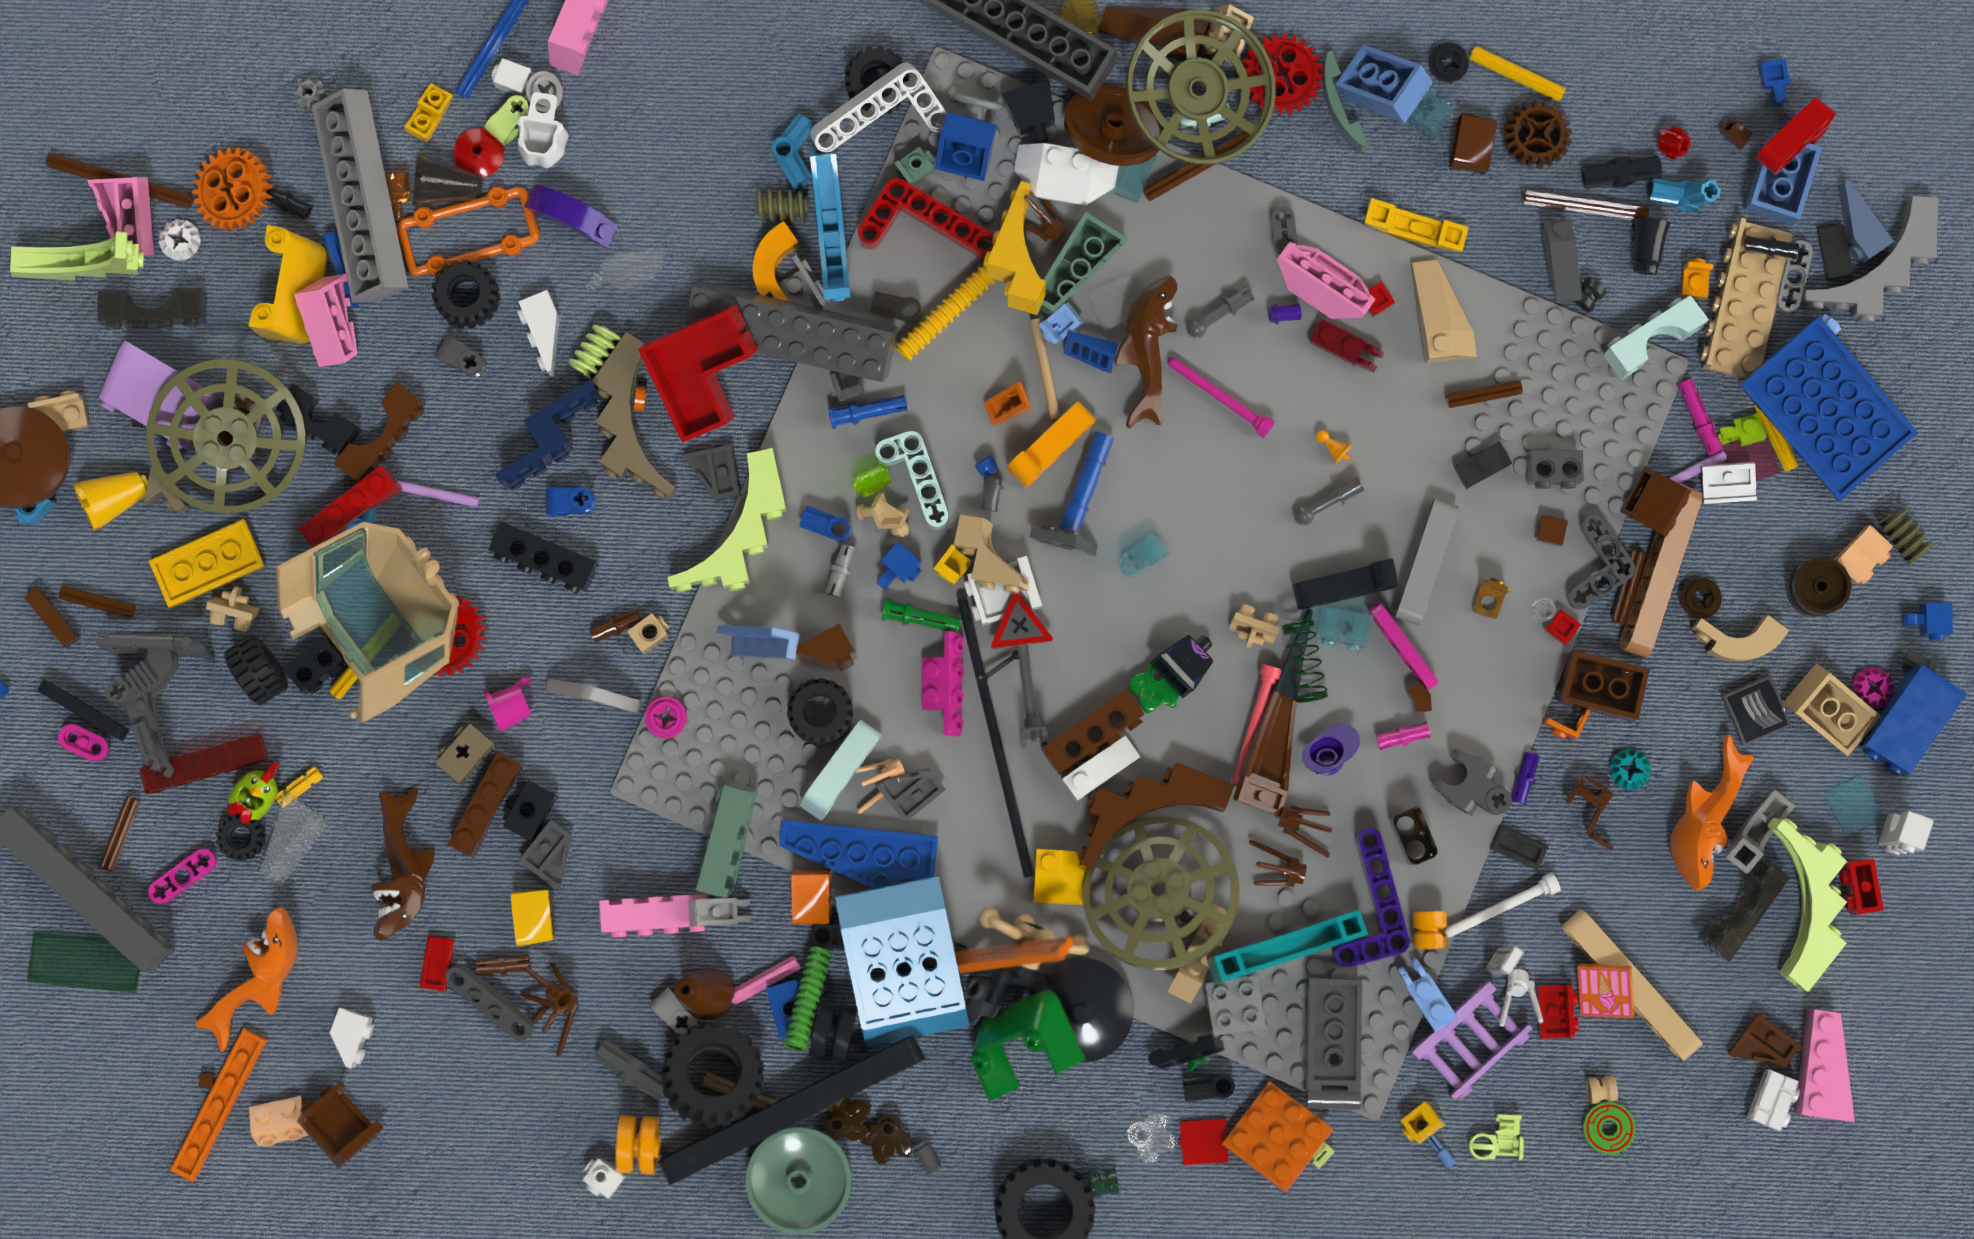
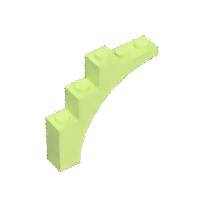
M116 232L115 236L109 240L82 246H11L10 273L11 277L75 281V276L106 278L107 273L138 275V267L143 268L144 252H139V244H132V241L127 240V233Z
M772 448L747 453L749 467L748 494L742 515L733 532L723 545L705 561L687 571L669 576L668 582L671 590L676 589L677 593L692 590L693 585L702 583V587L718 584L717 580L721 579L725 589L729 588L730 591L744 589L745 584L750 583L743 553L748 552L749 556L763 553V548H768V542L762 517L767 516V520L782 517V513L787 512Z
M1773 818L1767 826L1781 840L1790 854L1799 877L1802 893V917L1798 937L1789 958L1779 973L1796 988L1809 992L1846 945V942L1840 938L1841 932L1830 925V923L1847 902L1840 897L1842 892L1830 884V882L1847 861L1841 856L1842 851L1832 843L1828 845L1816 844L1809 836L1805 834L1803 836L1796 831L1798 827L1789 819Z

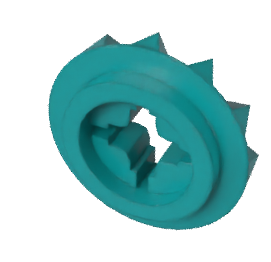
M1625 749L1618 752L1610 763L1609 770L1613 782L1625 790H1636L1643 787L1652 775L1651 763L1646 754L1637 749ZM1633 761L1634 768L1641 771V773H1633L1629 778L1628 771L1620 766H1628Z

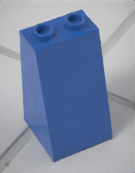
M1924 665L1908 669L1895 689L1894 695L1880 713L1882 717L1868 732L1860 748L1865 750L1864 755L1875 762L1880 760L1888 765L1886 769L1897 776L1911 774L1967 693Z

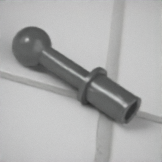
M1244 286L1243 289L1229 298L1224 297L1223 305L1202 319H1191L1186 327L1187 333L1193 338H1201L1205 335L1208 326L1230 312L1232 315H1236L1237 310L1254 301L1251 291L1248 292L1247 286Z
M1358 477L1337 488L1334 486V493L1310 506H1298L1294 511L1295 521L1300 525H1308L1313 521L1314 515L1339 501L1344 505V501L1365 491Z

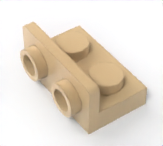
M1230 4L1219 6L1214 10V12L1232 17L1250 30L1254 19L1251 15ZM1211 21L1210 28L1204 36L1211 37L1224 44L1233 31ZM1242 38L1232 49L1238 58L1245 44ZM1203 45L1201 53L1204 55L1212 54L1215 56L1218 52L1215 48ZM1226 57L1224 61L1232 65L1230 60Z
M75 391L62 392L60 397L50 398V396L37 397L34 399L35 402L28 403V408L38 410L53 419L63 433L90 427L85 397Z

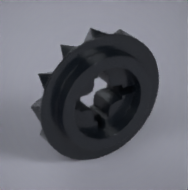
M1450 42L1436 46L1432 50L1428 61L1431 75L1435 76L1439 82L1443 81L1450 84L1458 80L1460 81L1469 68V57L1466 51L1458 44ZM1452 54L1454 55L1452 64L1455 67H1449L1445 72L1443 71L1445 64L1442 62V59L1447 60Z

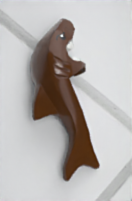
M1171 275L1162 277L1139 291L1128 303L1124 313L1123 327L1125 336L1117 350L1114 362L1117 366L1127 364L1137 366L1143 382L1140 398L1127 417L1126 426L1129 429L1142 419H1149L1156 425L1163 423L1161 410L1162 367L1158 337L1168 332H1176L1178 326L1173 318L1169 316L1164 317V309L1167 310L1172 307V299L1178 290L1177 282Z
M415 787L401 797H394L386 791L379 792L385 846L393 878L392 882L385 885L381 881L371 885V894L377 900L389 903V906L378 911V919L373 928L375 938L381 942L409 925L421 911L425 900L424 880L433 864L435 855L434 849L423 851L410 849L405 841L402 829L405 817L417 799L418 790Z

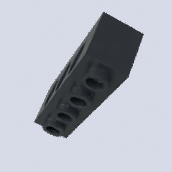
M501 521L488 548L494 554L493 559L507 564L508 560L518 564L517 569L531 574L532 570L541 573V579L553 584L556 580L565 583V589L577 594L580 590L587 592L598 567V563L595 560ZM523 543L525 545L524 553L519 556L513 555L512 549L514 545ZM541 553H547L549 555L547 564L543 566L537 565V556ZM564 563H571L573 566L572 572L566 576L561 575L560 567Z

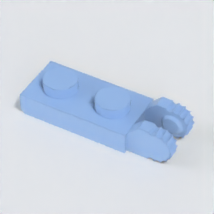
M1414 957L1410 960L1411 965L1421 978L1412 982L1405 968L1400 966L1397 968V971L1407 985L1406 989L1433 1030L1437 1032L1456 1020L1457 1016L1429 973L1426 974L1417 958Z

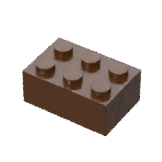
M1573 650L1567 656L1557 704L1582 710L1589 709L1594 713L1634 722L1639 720L1650 669Z

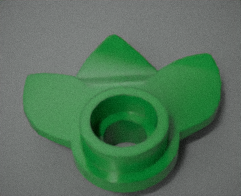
M1151 665L1145 673L1136 674L1128 686L1130 693L1140 694V704L1146 714L1157 709L1162 702L1171 708H1175L1179 700V694L1164 678L1160 681L1153 678V673L1156 670Z

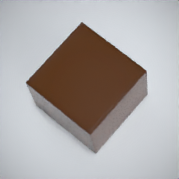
M199 1074V1087H213L215 1074Z

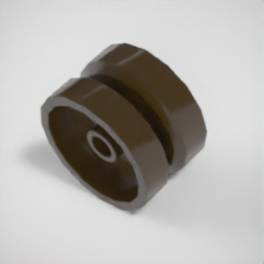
M1827 557L1814 558L1796 567L1790 574L1786 585L1787 598L1792 607L1800 614L1811 618L1824 617L1842 608L1849 600L1852 590L1851 577L1846 568L1838 561Z

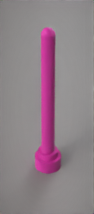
M1171 357L1168 359L1169 367L1253 424L1252 428L1256 430V434L1262 438L1266 437L1275 424L1273 419L1262 415L1259 417L1176 358Z

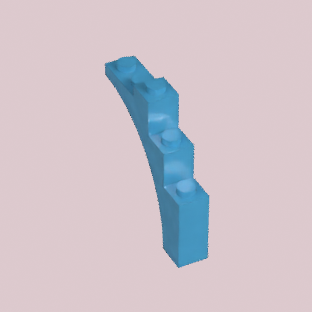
M810 148L824 300L830 299V301L838 302L850 297V279L836 149L830 152H822L818 148Z

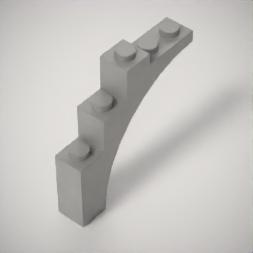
M1912 196L1906 201L1904 219L1897 240L1888 255L1873 271L1847 285L1830 289L1806 290L1803 292L1800 305L1808 306L1810 310H1822L1823 307H1833V310L1838 312L1849 311V308H1851V319H1858L1859 323H1874V320L1883 315L1884 290L1885 294L1898 295L1910 287V262H1912L1913 266H1927L1928 263L1936 258L1938 197Z

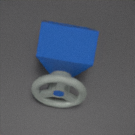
M956 92L953 98L967 103L964 115L947 112L940 134L935 169L985 181L997 129L996 124L984 121L987 109L1001 111L1003 105L992 100Z

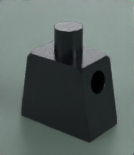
M1049 79L1002 93L1003 105L1019 135L1031 133L1034 144L1049 141L1046 128L1053 126L1055 121Z

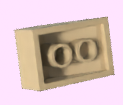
M1817 663L1783 702L1786 707L1846 756H1849L1882 717Z

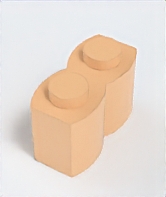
M1868 525L1855 536L1834 560L1846 568L1853 585L1859 582L1864 584L1874 574L1871 571L1877 563L1882 565L1891 556L1889 551L1893 546L1871 525Z

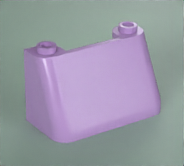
M124 340L98 396L102 400L100 405L112 413L117 409L147 426L149 412L155 398L164 385L179 372ZM187 377L185 379L194 392L203 388V386ZM177 386L169 392L162 402L156 416V424L171 426L176 410L186 399ZM214 393L199 398L208 410L216 408L221 401ZM191 405L181 418L179 423L181 428L195 429L198 420L201 418ZM163 436L168 439L165 444L170 446V437ZM178 438L179 450L183 448L189 452L194 444L193 440Z

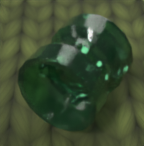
M1115 1168L1107 1169L1102 1173L1098 1171L1089 1172L1094 1198L1102 1197L1105 1193L1111 1195L1119 1194Z

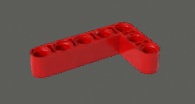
M893 178L885 185L858 230L859 241L864 248H877L902 211L981 259H985L986 253L988 251L991 252L993 249L992 241L994 235L900 178ZM895 187H899L904 190V193L900 197H893L890 191ZM917 200H921L926 206L923 210L917 211L912 208V204ZM880 209H887L891 213L886 219H881L876 214ZM937 214H945L948 218L945 223L938 224L934 221V217ZM959 227H966L970 233L965 237H960L956 234V230ZM868 230H873L877 233V236L874 240L868 241L863 238V234ZM981 240H988L992 246L988 250H981L977 244Z

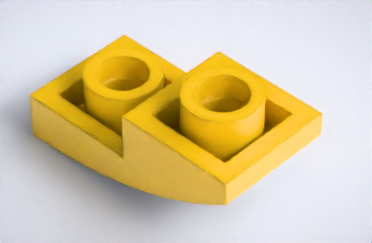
M430 83L417 102V109L405 125V132L428 143L450 105L453 95Z

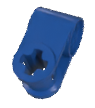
M552 487L545 489L547 516L589 513L596 506V497L585 487ZM582 495L588 498L587 501H584L583 506L577 502L582 499Z

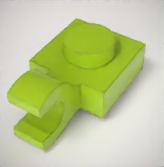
M1758 413L1733 420V427H1723L1719 429L1720 434L1717 435L1721 445L1738 440L1741 447L1764 441L1767 437Z

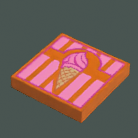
M1578 965L1581 1016L1633 1019L1635 1013L1632 966Z

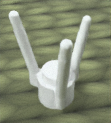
M1514 969L1508 975L1506 997L1499 1023L1501 1027L1505 1024L1512 995L1520 997L1527 991H1529L1538 1022H1543L1534 990V982L1529 981L1528 973L1522 969Z

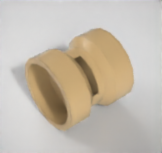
M1614 1075L1604 1076L1603 1079H1597L1596 1077L1586 1079V1089L1590 1104L1600 1103L1601 1100L1609 1102L1618 1101V1088Z

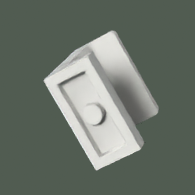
M1027 556L1008 563L1029 581L1028 591L1019 590L1018 592L1032 611L1042 608ZM972 573L967 574L968 581L964 582L968 597L973 595L975 606H971L975 621L980 620L982 626L1001 621L1013 593L1005 592L1003 587L995 586L994 590L980 588V583L971 579Z

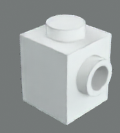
M602 1157L598 1158L597 1161L592 1159L583 1170L586 1174L583 1179L587 1183L585 1188L596 1196L601 1193L608 1199L626 1177L623 1173H617L616 1167Z

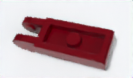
M1322 318L1309 341L1310 344L1353 366L1356 364L1373 373L1376 371L1377 366L1370 361L1359 358L1362 351L1376 358H1382L1384 352L1379 348L1367 344V341Z

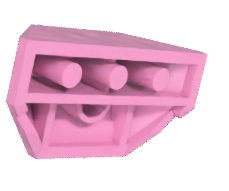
M1289 242L1277 258L1288 290L1331 319L1362 318L1375 301L1358 275L1317 248Z

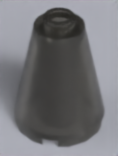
M417 154L412 204L426 205L475 200L476 195H481L483 180L478 179L477 173L424 154Z

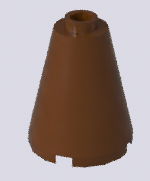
M715 968L698 970L681 978L675 985L677 999L691 1014L702 1020H715L725 1015L730 1010L732 998L735 995L733 982L729 976Z

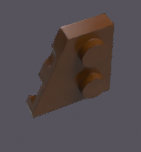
M1757 1013L1727 1053L1735 1058L1740 1057L1758 1062H1769L1775 1065L1787 1066L1802 1045Z

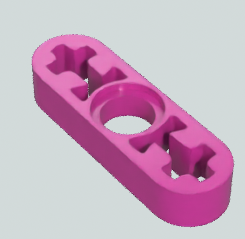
M199 849L150 885L148 890L150 899L159 904H166L215 869L218 862L216 854L208 849ZM201 855L210 856L208 867L201 865L194 870L188 865L190 862L194 866L201 861ZM181 869L188 870L190 874V879L185 884H180L176 879V874ZM172 883L175 887L178 888L176 891L174 887H170L168 890H166L165 898L161 896H156V894L159 892L157 889L158 886L166 887Z

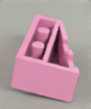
M148 177L87 180L98 201L99 211L103 213L110 237H114L116 232L127 233V240L132 241V244H139V252H144V255H154Z

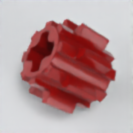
M1671 126V129L1665 128V131H1661L1659 139H1657V148L1661 150L1660 153L1664 154L1665 157L1677 160L1678 156L1683 157L1685 154L1687 155L1689 147H1691V137L1688 135V132L1683 131V128Z

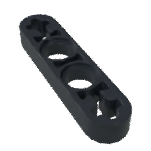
M43 679L37 689L41 694L121 741L125 740L130 731L127 727Z

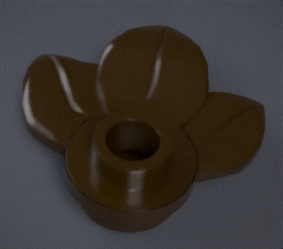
M847 1098L830 1106V1115L824 1122L826 1134L832 1139H842L845 1137L853 1142L865 1139L870 1135V1131L863 1123L870 1114L871 1104L861 1100L850 1102V1098ZM835 1121L842 1123V1127L838 1130L832 1128V1124Z
M884 1114L878 1119L877 1123L868 1125L867 1128L870 1131V1135L861 1140V1143L864 1145H872L873 1157L880 1165L887 1163L895 1153L908 1158L912 1151L911 1137L902 1130V1122L894 1114ZM884 1125H892L893 1131H887Z

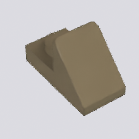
M151 466L144 502L151 506L166 496L163 501L171 512L176 510V512L183 515L190 510L185 501L177 497L164 485L154 467Z

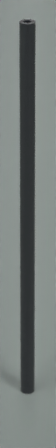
M966 597L958 599L957 603L975 678L977 679L980 674L985 675ZM986 682L984 685L977 683L1024 878L1034 876L988 683Z

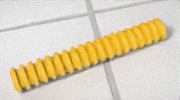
M979 266L977 268L978 272H973L971 278L967 277L965 284L961 283L959 289L955 288L953 295L949 294L947 300L943 299L942 305L938 304L935 311H930V316L926 315L924 317L925 321H920L918 327H913L912 333L908 332L906 338H901V343L897 342L895 344L896 350L907 361H912V356H917L919 350L923 351L925 344L929 345L930 340H934L937 333H942V328L946 329L949 322H954V317L958 318L960 312L964 313L966 311V306L970 307L972 301H977L978 295H983L982 291H987L989 285L995 284L994 279L987 278L986 266Z

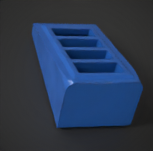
M1068 331L1063 353L1102 371L1111 373L1119 343ZM1073 342L1078 343V348L1073 347Z

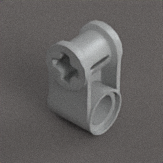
M669 987L649 1005L678 1034L687 1033L688 1028L694 1025L698 1027L697 1018L677 999L675 992ZM681 1018H689L687 1021L688 1028H680L682 1025L680 1022Z

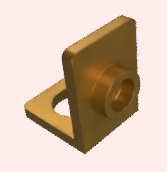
M1495 578L1486 579L1480 585L1473 611L1494 619L1498 618L1505 594L1510 592L1511 587L1505 586V582ZM1484 596H1492L1496 600V606L1493 610H1485L1482 607L1481 600Z

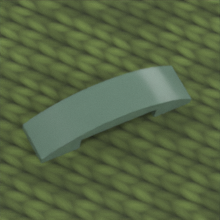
M1329 51L1326 54L1322 72L1324 75L1322 80L1323 93L1328 111L1342 136L1355 149L1363 152L1368 146L1366 137L1359 121L1349 124L1334 82L1339 80L1341 72L1333 51Z

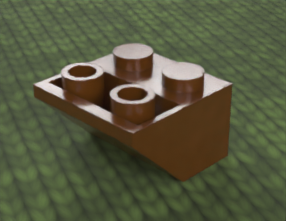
M1644 466L1620 512L1667 537L1669 531L1674 528L1676 518L1681 509L1687 504L1692 490Z

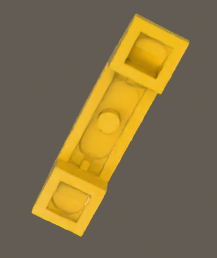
M1373 198L1370 199L1364 224L1408 241L1444 250L1463 251L1469 227L1447 220L1441 222L1395 208L1396 205Z

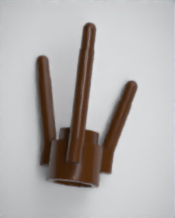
M1025 195L1024 199L1045 222L1040 226L1043 232L1024 222V228L1038 235L1045 242L1050 239L1054 243L1067 229L1063 224L1065 221L1058 216L1046 199H1040V201L1048 210L1050 216L1028 195Z
M1293 805L1290 808L1284 806L1278 823L1279 827L1284 828L1283 833L1293 836L1318 853L1329 857V852L1297 833L1293 828L1298 830L1300 824L1330 833L1332 828L1302 819L1303 815H1301L1330 816V812L1299 808Z
M1249 840L1250 845L1289 862H1285L1284 866L1256 862L1258 867L1282 872V878L1286 880L1254 881L1255 886L1285 885L1294 887L1295 883L1303 884L1307 866L1306 864L1299 863L1300 859L1285 855L1254 840Z
M551 963L550 967L560 983L549 984L531 968L527 967L525 971L546 988L547 1000L525 992L520 993L521 997L548 1006L553 1011L564 1009L571 1003L574 989L568 985L554 963Z
M574 995L571 1003L566 1008L552 1012L542 1028L543 1033L547 1032L559 1012L566 1015L569 1011L556 1053L557 1056L562 1055L574 1015L579 1008L576 1005L578 998ZM544 1005L532 1018L531 1022L535 1024L550 1007Z

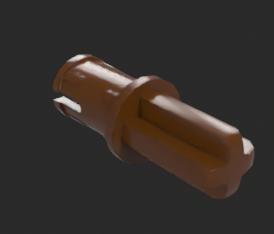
M634 609L615 618L611 616L610 620L590 627L589 630L593 640L597 643L615 634L621 635L622 631L632 628L642 619L639 612Z

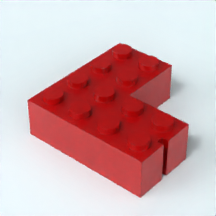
M737 304L646 342L638 348L682 443L724 426L735 417L715 372L746 360L758 352L749 329L743 330L746 323Z

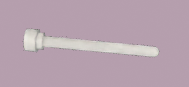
M1550 872L1542 876V880L1538 881L1537 885L1445 928L1443 932L1447 934V938H1450L1541 894L1553 895L1561 891L1558 880Z

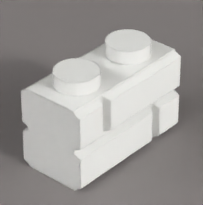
M1765 1069L1746 1118L1773 1130L1781 1131V1128H1785L1789 1123L1791 1113L1788 1110L1791 1102L1795 1103L1799 1097L1800 1088H1797L1799 1082L1772 1070Z

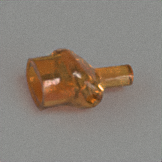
M408 172L385 173L394 220L402 219V203L411 200Z

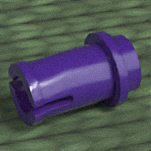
M1273 304V307L1268 308L1269 322H1274L1275 325H1278L1282 321L1301 320L1300 304L1286 306Z

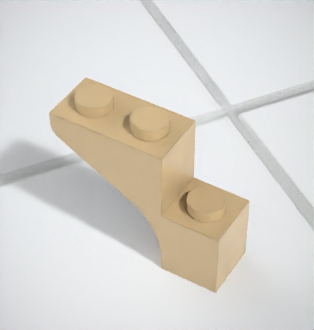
M960 515L954 545L962 549V554L976 556L971 579L980 583L979 587L983 589L994 590L995 586L1003 587V591L1018 594L1019 590L1028 591L1029 581L995 552L991 541L993 523L980 517Z
M1212 903L1211 908L1224 915L1226 914L1227 910ZM1206 917L1199 925L1186 953L1195 950L1205 943L1220 925ZM1223 940L1213 951L1200 960L1178 968L1167 992L1191 1004L1208 971L1207 960L1216 956Z

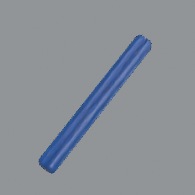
M529 0L510 1L456 88L455 92L464 99L469 98Z

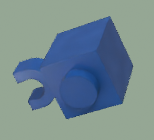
M897 542L881 560V564L888 570L878 579L877 584L883 590H886L896 577L904 584L908 580L913 582L922 572L920 569L922 563L903 545Z
M1952 603L1922 604L1919 606V614L1903 615L1902 624L1903 626H1920V637L1929 636V641H1944L1945 636L1953 634Z

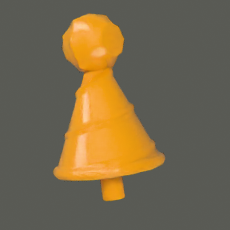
M1319 430L1316 433V440L1319 443H1325L1334 460V464H1337L1342 458L1346 461L1351 458L1347 455L1352 447L1351 444L1348 445L1329 439V433L1326 430Z

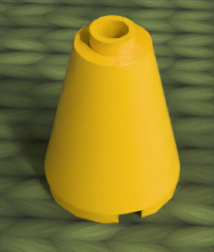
M136 471L79 481L73 484V487L92 529L96 531L143 499L146 494L148 481L144 474L139 476Z

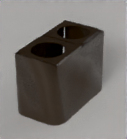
M1420 807L1411 808L1389 819L1408 866L1417 865L1436 857L1438 849ZM1404 816L1410 817L1415 824L1413 832L1408 835L1401 834L1396 827L1397 821ZM1411 841H1420L1424 845L1425 853L1421 858L1413 859L1407 854V845Z

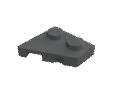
M1042 525L1041 529L1032 527L1029 536L1039 543L1072 550V548L1078 549L1093 556H1096L1098 548L1097 545L1080 537V532L1071 529H1065L1063 533L1057 532L1055 527Z
M929 768L879 780L874 783L905 823L946 790Z

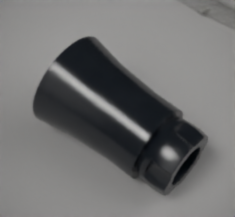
M1635 218V249L1633 256L1635 262L1633 272L1641 275H1658L1659 264L1662 262L1663 249L1671 222L1656 218Z

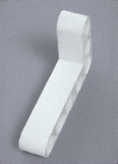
M902 63L817 123L811 129L810 137L820 151L830 152L906 97L926 125L934 132L942 131L947 112L917 69L910 63ZM913 73L910 81L903 82L905 74ZM886 88H892L889 96L882 97V92ZM921 93H927L924 101L917 102V97ZM865 103H871V108L868 111L861 112V107ZM941 113L938 121L930 122L934 114ZM850 118V123L847 126L840 127V122L843 119ZM829 133V138L826 141H818L822 134Z

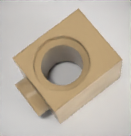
M653 613L627 631L644 655L670 637L666 632L669 629L667 623L661 616L656 618ZM648 626H655L657 628V635L652 639L644 637V630Z

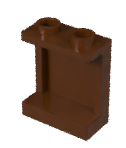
M342 1082L335 1087L330 1084L319 1094L321 1098L314 1103L313 1100H310L300 1109L302 1114L297 1120L299 1125L338 1168L374 1140L383 1130V1127L377 1120L371 1124L342 1091L345 1086Z

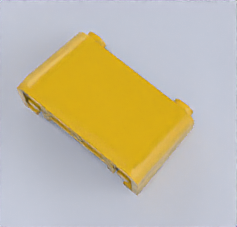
M267 225L265 244L271 252L283 254L274 304L260 303L256 305L251 312L249 327L261 338L305 344L310 339L305 331L304 322L297 307L294 294L318 279L325 277L328 253L321 244L284 228Z

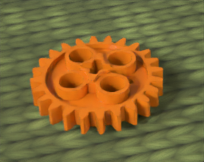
M227 147L226 152L219 149L218 158L210 154L209 159L211 162L209 164L202 162L205 168L204 171H196L200 176V180H193V183L198 185V189L193 190L192 194L197 195L199 198L195 199L193 204L201 206L197 212L204 215L203 220L211 222V226L220 227V229L228 231V229L237 231L238 226L247 229V221L255 224V215L263 217L260 211L261 207H269L264 201L265 199L272 198L270 194L266 193L268 189L273 188V185L266 183L272 176L264 173L268 167L262 164V159L254 156V153L238 147L236 151L230 147ZM242 169V174L238 177V173ZM218 178H220V182L216 186V181ZM249 192V198L245 201V195ZM227 201V205H226L225 209L222 210V206H223L224 202Z

